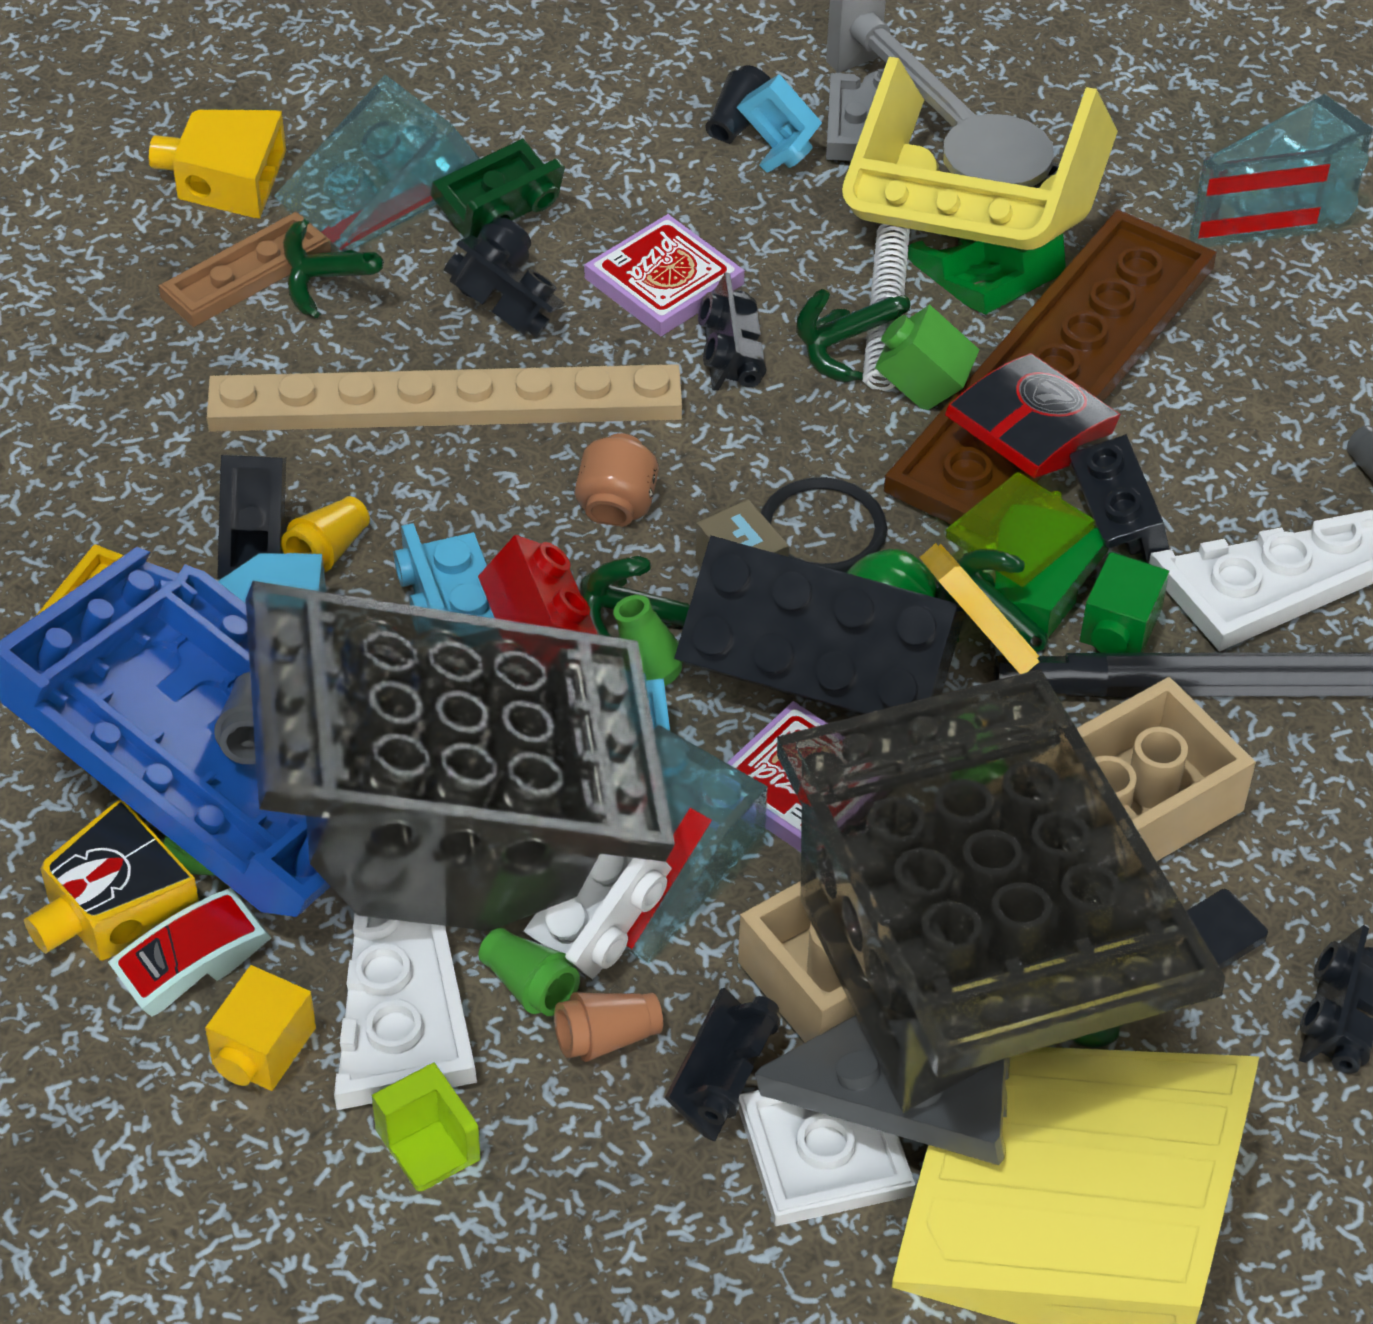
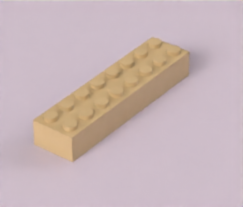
M1167 677L740 914L738 963L766 997L778 1005L781 1015L805 1043L883 1000L908 1007L1243 812L1256 761L1170 677Z

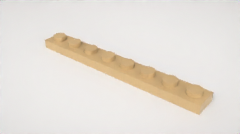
M679 364L210 376L207 406L209 431L682 420Z

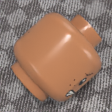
M617 433L606 438L597 439L584 450L574 495L578 504L585 510L586 515L592 521L600 524L627 526L632 520H637L648 513L653 499L659 464L655 455L634 436Z

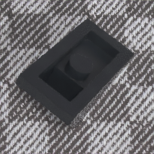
M221 455L217 579L224 578L259 553L284 554L281 547V539L283 534L287 532V526L291 522V516H285L287 457Z

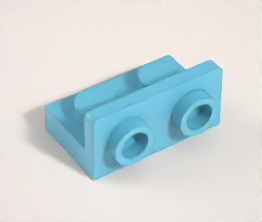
M414 523L402 525L403 549L393 551L400 585L402 587L412 585L415 594L409 595V603L416 630L418 632L429 631L435 651L502 636L478 578V575L487 565L475 533L421 544Z

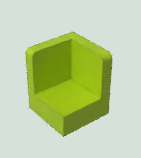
M435 1062L371 1095L376 1132L417 1191H424L481 1160L478 1125Z

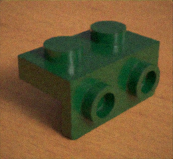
M524 138L433 181L430 195L464 238L470 236L478 238L481 228L486 224H492L497 218H506L513 221L531 211L541 212L550 207L559 197L565 166L558 158L544 164Z

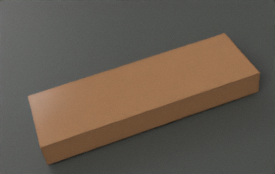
M296 211L158 286L160 298L192 327H195L290 275L292 267L284 256L283 240L290 225L297 221H303L304 217ZM309 223L303 239V249L307 254L331 252L330 239Z

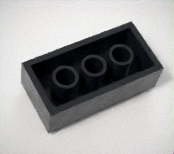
M710 535L674 659L706 671L930 734L966 612L957 603Z

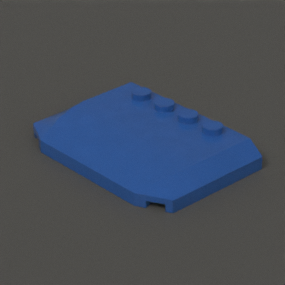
M139 547L122 556L0 640L1 703L262 913L297 917L357 864L363 856H366L430 797L437 784L431 773L424 778L422 777L409 755L414 746L405 729L209 574L184 564L179 573L146 562L150 551ZM247 672H258L271 680L282 729V738L279 746L268 758L256 764H241L229 759L218 745L214 734L215 724L234 687L235 680Z

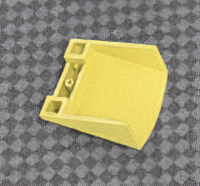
M1009 1046V1078L1005 1081L1008 1095L1007 1117H1003L1002 1129L1005 1146L1004 1159L1000 1165H996L928 1145L892 1280V1288L1016 1324H1196L1238 1156L1259 1056Z

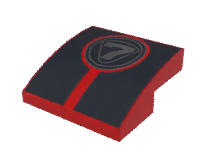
M1032 353L1012 360L985 375L948 405L945 412L948 418L1033 478L1070 466V455L1076 451L1077 447L1112 435L1121 415Z

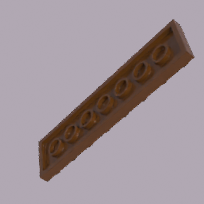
M1117 209L969 378L964 388L956 393L885 475L884 492L988 542L998 531L1011 509L1017 508L1042 476L1037 478L1031 477L945 415L948 405L988 373L1030 353L1104 402L1214 269L1217 252Z

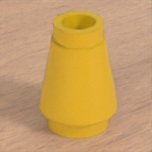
M347 496L340 501L295 518L288 524L287 532L282 536V551L284 554H322L324 572H327L360 535L362 530L369 525V512L359 499Z

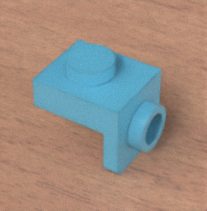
M780 74L746 95L737 106L738 110L772 147L759 164L767 173L783 163L788 168L799 163L813 148L808 140L822 124L819 118Z

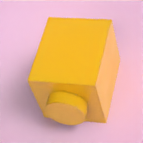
M250 965L205 1027L211 1061L216 1070L234 1084L246 1086L253 1082L273 1091L316 1029L311 991Z

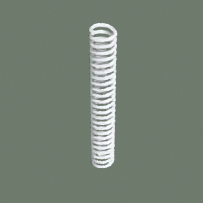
M887 224L879 226L875 243L870 305L879 302V300L887 299V297L905 295L910 229L896 226L887 227L889 226ZM895 230V231L901 232L902 234L896 233V232H889V233H886V232ZM894 236V237L900 238L901 240L895 239V238H889V239H885V238ZM894 320L888 322L889 324L885 323L867 331L862 381L871 389L888 391L895 387L889 380L879 381L872 377H884L875 369V366L882 353V348L885 346L881 341L882 335L886 331L883 329H887ZM870 381L873 383H882L884 385H890H888L887 387H877L870 383Z

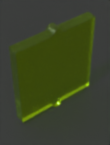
M1017 472L946 528V538L967 552L978 549H990L1007 552L1010 555L1019 557L1025 563L1023 572H998L1024 587L1092 531L1095 526V519L1064 501L1061 492H1050Z

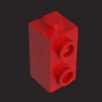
M514 535L478 575V578L504 642L512 655L514 666L557 680L556 663L561 662L570 674L596 646L600 638L590 617V607L583 596H581L570 571L571 564L566 554L549 542L539 543L518 535Z

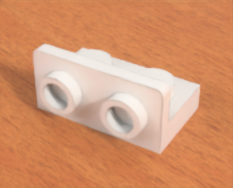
M601 820L523 932L541 945L566 953L565 958L573 964V967L594 979L602 969L611 967L620 958L627 945V932L642 911L647 912L658 903L667 886L666 876L672 868L655 850L645 844L641 846Z

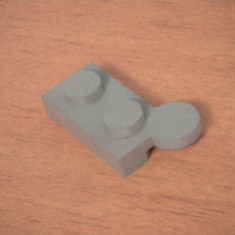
M884 68L869 73L864 77L862 83H860L861 79L855 74L831 73L827 160H852Z

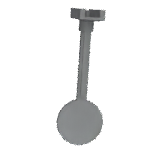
M830 0L826 62L839 73L878 57L882 58L886 63L888 57L899 58L924 100L952 126L943 144V162L950 173L1033 187L1045 180L1053 167L1054 154L1053 143L1042 129L1027 120L1010 115L974 114L890 34V28L884 22L886 0Z

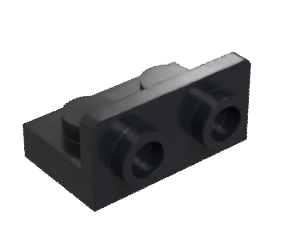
M1127 434L1075 451L1070 455L1072 467L1105 547L1112 548L1125 543L1130 555L1141 552L1145 563L1148 564L1151 553L1169 550L1163 519Z

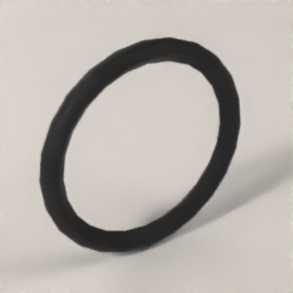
M814 477L794 481L771 495L761 510V514L771 524L774 512L783 501L792 495L811 489L840 491L860 501L869 510L874 520L875 530L869 545L861 553L845 561L836 563L809 562L845 573L861 558L880 551L887 534L886 517L880 504L867 491L841 479ZM789 553V557L802 560Z

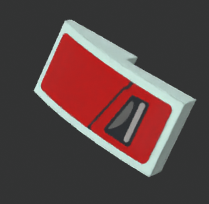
M228 888L194 903L169 917L128 945L108 963L141 1009L152 1017L165 1010L207 973L216 981L229 975L269 941L271 936L239 894L232 888Z

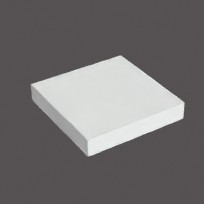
M759 1090L740 1094L738 1110L775 1226L914 1196L916 1185L899 1136L761 1096Z

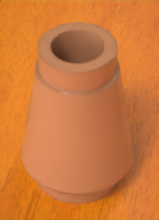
M574 992L571 994L569 1001L556 1004L554 1023L557 1040L566 1058L581 1056L584 1062H588L646 1039L651 1035L660 1034L663 1029V1015L660 1002L654 993Z

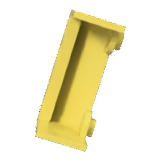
M888 57L842 188L846 203L857 217L870 222L1031 250L1050 242L1081 222L1089 214L1118 132L1097 89L1087 87L1085 89L1057 173L1046 179L1040 188L941 172L937 160L928 149L910 145L909 142L924 98L900 59Z

